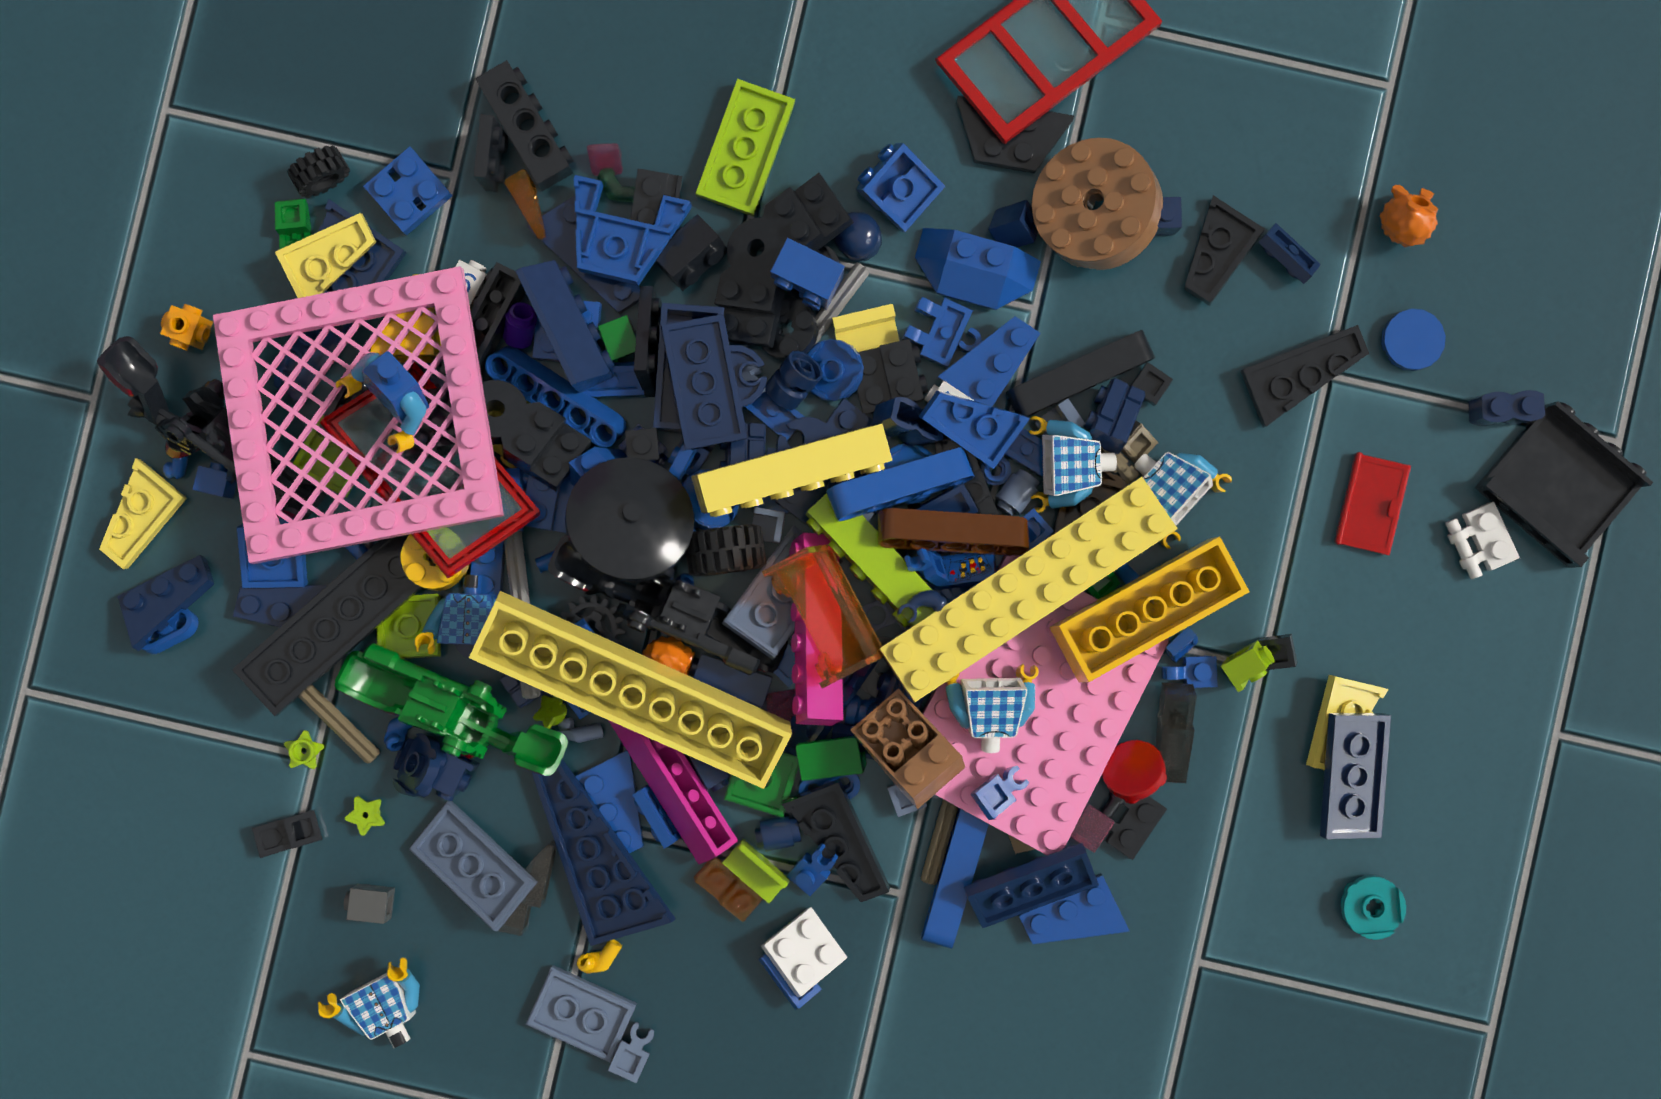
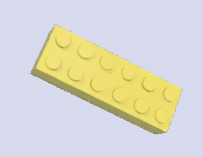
M878 424L691 476L701 512L710 513V517H718L732 513L731 506L740 504L741 508H750L763 504L762 497L770 496L771 500H778L794 495V488L800 487L801 491H810L824 487L823 480L830 479L831 483L855 478L854 471L860 470V474H870L884 470V463L892 461L883 424Z

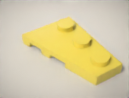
M1329 675L1306 765L1325 770L1329 713H1373L1372 710L1378 699H1383L1388 689Z

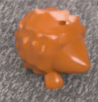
M1394 185L1391 189L1394 197L1384 204L1383 212L1379 215L1384 234L1390 237L1392 242L1401 244L1404 247L1424 244L1426 239L1431 238V234L1438 224L1436 220L1438 208L1430 201L1434 193L1421 188L1419 195H1412L1403 186Z
M661 636L656 640H652L643 650L642 655L689 676L695 652H692V649L685 646L681 640H676L674 637L665 638Z

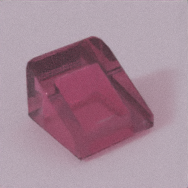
M617 143L591 144L587 146L593 175L622 174V152Z
M796 689L767 694L768 712L790 721L794 715L792 702L794 696H796Z

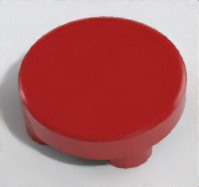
M1141 740L1126 741L1117 745L1102 773L1104 782L1111 793L1129 804L1137 803L1139 800L1152 795L1167 780L1166 766L1161 753L1152 744Z

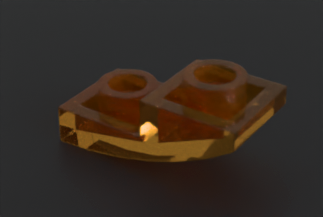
M718 857L707 861L693 877L695 882L718 899L720 905L744 922L763 898L730 871Z

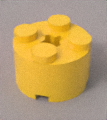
M447 528L427 531L449 559L466 548L463 540ZM411 534L408 535L401 550V565L408 579L429 590L441 591L453 587L463 578L469 567L467 565L454 574V576L446 578L437 565L434 566L429 561L428 554Z

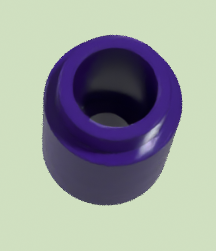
M515 303L506 313L502 336L509 346L526 348L532 344L537 323V315L532 306L526 303Z

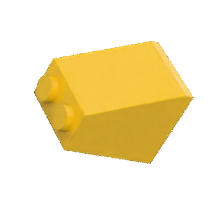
M435 307L426 308L436 315ZM415 311L395 315L408 322ZM422 313L413 327L425 335L435 320ZM391 319L382 333L394 341L404 326ZM437 329L431 340L441 346L439 329ZM409 331L400 346L413 353L422 338ZM378 337L371 347V352L382 355L389 349L391 344ZM427 343L418 358L425 363H432L440 351ZM398 349L393 353V356L400 364H405L409 358Z

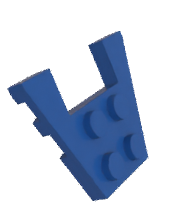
M575 175L576 255L579 272L639 286L690 212L691 202L663 195L654 225L599 213L596 210L604 186L602 181Z

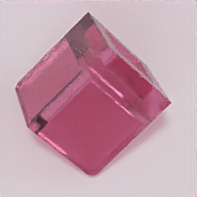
M1087 803L1070 837L1079 843L1083 842L1086 848L1095 853L1114 825V821Z

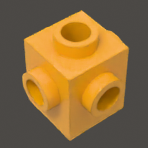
M184 304L181 309L171 305L169 311L163 315L161 320L162 330L160 334L171 338L170 345L188 351L189 345L203 350L205 342L210 336L213 321L202 317L203 310Z

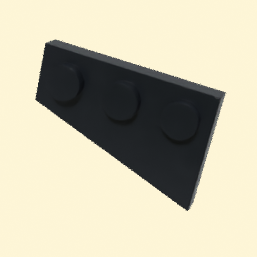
M1213 195L1184 290L1210 306L1260 238L1265 228Z

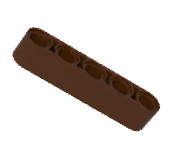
M888 508L878 512V544L884 548L910 550L923 548L927 551L1008 556L1023 555L1030 550L1028 520L1024 517Z

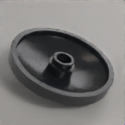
M626 457L615 458L594 466L575 484L566 507L565 528L572 549L588 568L610 580L636 583L659 577L679 562L692 538L694 512L687 491L671 472L648 460Z

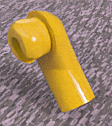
M614 939L607 941L602 951L581 955L577 960L578 969L585 973H597L608 970L622 945Z

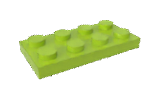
M737 79L698 185L696 196L754 217L792 114L795 99Z

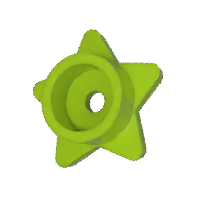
M543 695L541 698V708L534 714L533 719L535 721H543L544 727L550 729L551 726L558 725L564 720L567 714L566 705L558 697L550 698Z
M303 730L298 740L284 743L291 758L290 768L301 764L311 769L317 767L316 755L324 749V744L313 742L308 731ZM303 748L307 750L306 754L301 752Z
M356 796L354 798V810L345 817V820L357 824L359 833L362 836L366 835L371 826L385 825V821L380 816L381 799L367 802L361 797ZM364 812L368 813L367 818L363 817Z

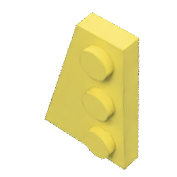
M359 213L286 246L275 253L297 298L324 293L376 243V240L363 214Z
M138 458L134 460L132 465L134 470L128 485L125 484L121 493L123 496L116 514H113L99 548L122 569H128L187 499Z

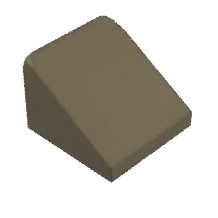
M1135 420L1127 443L1121 452L1136 463L1142 455H1148L1158 442L1142 423Z

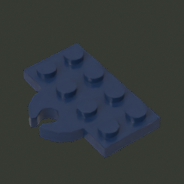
M724 314L661 325L685 451L747 439L742 408L751 405L761 396L767 382V377H760L756 382L749 383L743 379L742 369L746 366L763 367L765 365L763 360L747 347L729 345Z
M843 398L825 422L817 418L802 417L790 421L786 426L789 430H797L801 433L803 437L801 445L871 426L872 419ZM778 435L776 452L793 448L787 443L786 437ZM886 436L887 442L891 439L890 436ZM860 470L854 471L855 478L865 475L860 474ZM830 479L823 480L824 487L810 491H801L800 487L794 488V495L778 500L773 499V501L807 525L806 521L809 518L805 515L806 512L826 494L829 488L842 482L831 483Z

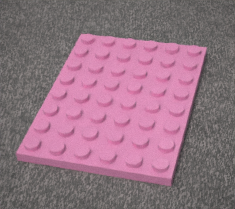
M1004 555L996 571L1020 556ZM1084 591L960 672L957 679L959 684H961V679L1017 678L1016 669L1023 663L1026 676L1030 677L1031 666L1035 665L1038 668V676L1032 680V683L1035 684V710L1024 726L1018 729L1015 737L1000 738L999 752H983L981 750V738L971 737L968 729L962 728L949 707L945 689L948 686L947 683L933 690L922 711V714L962 755L965 768L935 795L1046 856L1065 848L1169 642L1167 638L1093 681L1079 683L1049 627L1098 600ZM1018 766L1020 769L1014 773L1013 779L1017 784L1021 780L1028 779V786L1023 790L1011 792L1016 801L995 819L988 820L971 796V793L993 775L999 774L1001 779H1003V773L1007 768Z

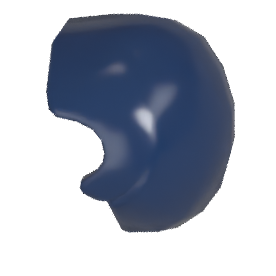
M850 212L848 214L854 223L834 238L835 244L839 251L851 261H868L878 253L882 245L881 230L877 222L870 215L864 212Z

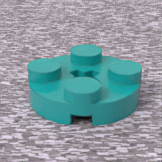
M1366 875L1357 878L1353 882H1349L1345 886L1344 894L1341 898V913L1347 926L1354 932L1368 939H1384L1395 932L1393 930L1398 927L1399 923H1403L1406 916V901L1403 893L1392 882L1381 876ZM1372 899L1381 905L1380 909H1376L1375 915H1371L1370 911L1366 910V905Z

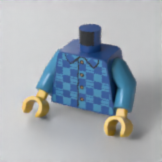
M389 351L382 355L374 352L368 353L360 359L351 370V373L338 380L335 386L338 388L345 385L347 394L344 397L348 398L362 389V382H364L366 387L401 423L402 431L389 436L387 441L389 446L398 444L396 451L398 454L414 446L412 435L416 433L429 405L418 382Z
M463 575V594L447 593L446 598L438 602L428 617L422 633L415 638L414 643L417 652H419L421 645L429 644L428 654H433L435 652L434 640L436 639L437 643L475 645L497 598L496 595L481 594L482 575Z

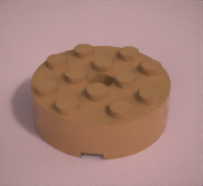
M1109 138L1085 139L1073 143L1058 152L1040 173L1032 197L1034 223L1040 236L1048 246L1069 264L1096 270L1112 269L1138 256L1155 236L1159 228L1158 223L1161 210L1163 209V196L1160 184L1146 160L1131 146ZM1095 201H1104L1101 207L1092 210Z

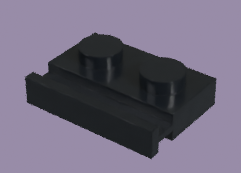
M638 168L630 220L654 225L663 195L675 198L680 197L683 176Z

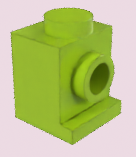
M1256 640L1228 656L1221 665V668L1236 690L1240 692L1244 690L1249 680L1253 683L1267 674L1266 669L1275 660L1271 651L1266 646L1262 647L1259 641Z

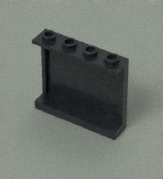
M1557 401L1545 405V416L1529 423L1476 485L1475 489L1489 501L1494 502L1496 507L1568 568L1582 567L1589 559L1585 553L1640 488L1651 486L1653 481L1646 476L1647 472L1636 463H1630L1622 456L1623 452L1619 447L1604 441L1599 436V431L1593 425L1586 422L1583 423L1575 416L1576 412L1571 406Z

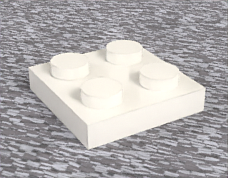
M812 907L805 909L761 945V948L797 997L804 995L847 958Z

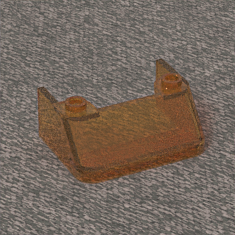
M828 545L806 547L762 571L764 577L773 576L771 582L779 595L784 594L786 597L792 598L820 652L817 656L818 663L815 664V667L823 680L819 683L822 689L884 658L879 650L882 645L835 554Z

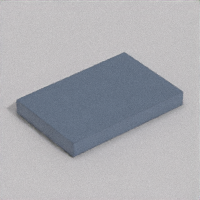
M552 965L526 1025L611 1063L637 1003Z

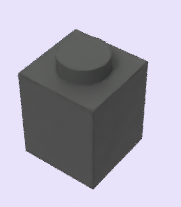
M358 883L350 888V891L346 892L344 898V910H347L346 920L380 924L389 921L392 918L395 887Z

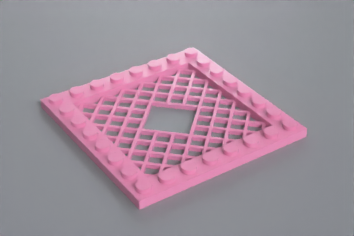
M461 266L213 315L249 563L258 564L504 516L465 274ZM435 307L436 315L426 308ZM415 311L408 322L395 315ZM422 313L435 320L425 335L413 327ZM384 317L376 329L365 322V320ZM391 319L404 326L394 341L382 333ZM353 323L345 335L334 328V326ZM360 325L373 332L363 347L351 339ZM322 329L314 341L303 334V332ZM437 329H439L441 346L431 340ZM329 331L342 338L332 353L320 345ZM409 331L422 338L413 353L400 346ZM292 335L284 347L272 340L273 338ZM299 336L311 344L302 359L289 351ZM378 337L391 344L387 351L392 355L398 349L409 357L403 365L407 371L414 361L427 369L418 384L423 394L432 401L429 404V408L426 409V414L416 433L412 436L414 438L424 423L437 432L427 446L414 438V443L423 449L414 465L401 456L403 452L397 454L383 444L393 429L397 432L402 431L396 425L398 420L395 417L389 422L365 458L316 425L344 386L336 388V383L325 376L329 368L336 361L347 369L341 378L347 376L364 355L371 353L369 350ZM261 341L254 350L253 342ZM268 343L280 350L271 365L259 358V355ZM347 343L360 350L351 365L338 358ZM427 343L440 351L430 366L418 358ZM317 349L329 356L320 371L307 364ZM286 355L298 362L289 377L276 370ZM442 359L444 360L446 376L435 370ZM256 361L267 368L260 380H258ZM304 367L316 375L306 390L294 382ZM273 373L285 381L275 396L263 388ZM432 373L445 381L436 396L423 389ZM321 380L334 387L324 402L312 395V392ZM290 386L303 393L293 408L281 401V398ZM447 390L449 391L451 407L440 401ZM260 392L272 399L264 412ZM308 398L320 405V408L311 420L299 413V410ZM277 404L289 411V414L280 426L268 419V416ZM437 404L450 412L441 427L427 419ZM295 416L308 424L298 439L285 431ZM452 421L454 422L456 438L445 432ZM265 423L276 430L269 442L267 441ZM312 429L325 436L316 451L303 443ZM281 435L294 442L285 457L272 449ZM442 435L455 443L446 458L432 450ZM331 441L343 449L333 464L321 456ZM300 447L312 455L302 470L290 462ZM380 447L392 455V458L383 470L370 462ZM457 452L459 453L461 469L450 463ZM269 453L281 461L273 474ZM348 454L361 461L352 476L339 469V466ZM429 454L442 462L432 477L419 469ZM317 460L330 468L321 482L308 475V472ZM397 460L411 468L401 483L388 475ZM286 466L299 474L289 488L277 481V478ZM366 466L379 474L369 489L357 481ZM447 466L460 474L450 490L437 481ZM335 472L348 480L338 495L326 487ZM416 472L429 481L419 496L406 487ZM304 478L317 486L307 501L294 493ZM384 479L397 486V489L388 501L375 494V491ZM463 483L464 489L458 490L461 484ZM353 484L366 493L357 507L344 500ZM274 485L286 492L278 504L276 502ZM434 485L445 492L427 496ZM322 490L335 499L325 514L312 505ZM402 491L414 498L395 502ZM291 497L303 504V507L294 519L281 511ZM371 497L382 504L364 508ZM340 503L351 510L333 514ZM309 509L320 516L302 520ZM279 516L286 520L288 523L280 524Z

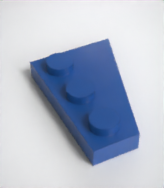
M1014 316L937 378L942 382H947L974 401L993 406L1041 333Z
M941 391L934 393L919 415L920 418L993 469L1030 419L1025 415Z
M626 750L575 777L625 848L631 853L643 847L644 840L640 813L635 806V799L632 796L636 792L632 758Z
M1096 875L1099 886L1018 915L1032 944L1130 932L1103 875Z

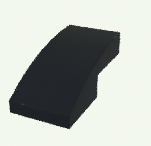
M315 810L252 828L260 858L323 840Z

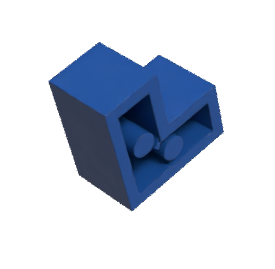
M787 237L771 270V278L775 279L774 284L781 289L791 292L793 288L799 291V297L803 298L802 303L809 308L819 311L821 307L827 310L843 278L845 266Z

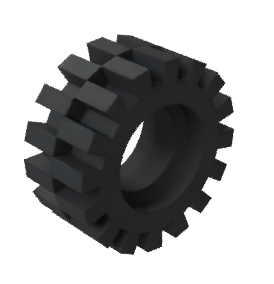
M333 145L330 147L324 146L322 149L316 148L312 153H305V157L296 159L297 163H292L290 169L287 170L288 176L301 197L305 196L306 198H310L312 195L314 197L318 196L320 192L324 194L328 192L329 188L337 187V183H342L345 180L344 178L349 176L350 172L338 148Z

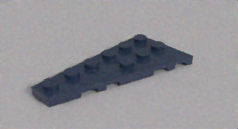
M328 199L325 207L327 210L319 231L346 220L353 215ZM369 227L376 243L324 293L388 281L407 252ZM353 323L334 326V328L345 335ZM322 329L303 332V334L314 341ZM329 331L320 345L332 353L342 338ZM299 336L289 351L302 359L311 344ZM317 349L307 364L320 371L329 356ZM286 355L279 364L278 371L289 377L298 362ZM304 367L294 382L306 390L316 375ZM276 375L273 385L280 389L285 381ZM290 386L285 394L298 401L303 393Z
M562 759L556 771L550 776L531 772L590 946L662 926L676 920L565 761Z

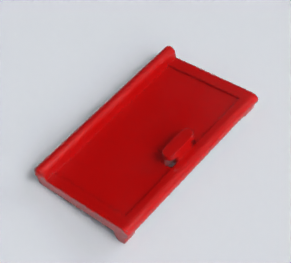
M1361 452L1355 453L1334 543L1390 556L1411 469L1410 465L1363 455Z

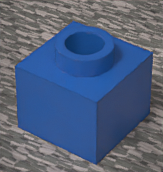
M211 462L209 468L198 466L192 490L233 499L237 480L235 479L232 484L226 481L228 470L221 464Z

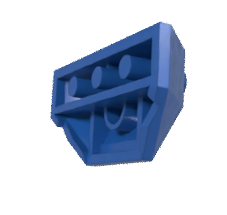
M923 228L915 255V260L920 265L936 294L992 310H997L1032 292L1041 263L1040 260L1014 246L951 229Z

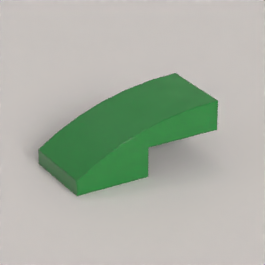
M306 199L275 202V230L279 234V250L312 235Z

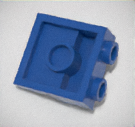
M890 143L878 154L877 157L880 159V162L873 169L868 167L859 175L857 180L860 184L856 190L876 210L881 211L901 232H906L944 189L945 185L904 143H895L894 146Z
M524 472L523 481L526 495L540 510V516L525 526L566 533V507L571 491L574 488L571 484L570 474L555 492Z
M279 517L280 524L288 523L286 520ZM243 524L237 527L242 588L305 587L308 584L305 555L251 564L248 561Z

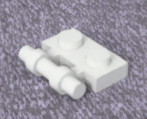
M1489 502L1462 514L1467 525L1466 527L1461 528L1457 518L1445 523L1450 533L1447 535L1451 544H1455L1461 557L1459 560L1462 569L1467 570L1470 579L1483 575L1478 565L1482 561L1487 571H1492L1520 558L1494 502ZM1472 536L1478 552H1472L1466 538Z

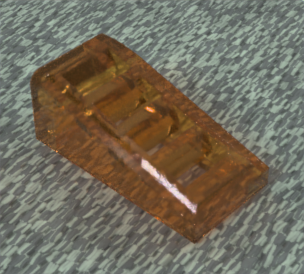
M522 169L506 178L504 183L538 239L542 240L546 237L536 187L526 169Z

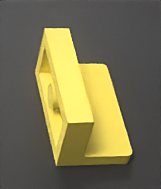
M893 304L833 317L832 324L836 340L847 342L854 346L857 352L879 348L880 345L900 341L895 323L896 315Z

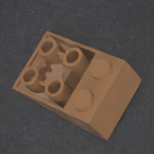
M899 688L851 729V732L917 809L965 768L962 755Z

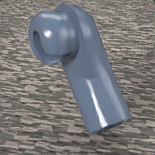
M564 718L558 724V732L564 734L567 740L582 743L603 738V730L600 723L574 727V720L572 718Z

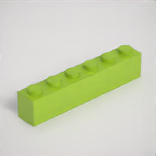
M827 493L806 512L805 515L809 518L806 521L807 525L818 536L823 533L831 541L828 544L831 551L840 559L843 556L846 557L852 564L849 567L850 571L861 582L866 579L874 587L871 593L881 604L884 605L888 602L895 610L892 614L893 617L904 628L908 625L913 627L935 612L931 607H918L916 609L917 617L910 623H907L912 617V610L905 607L897 616L898 608L906 604L913 595L932 589L915 571L907 569L905 560L894 548H884L878 544V531L863 515L838 522Z

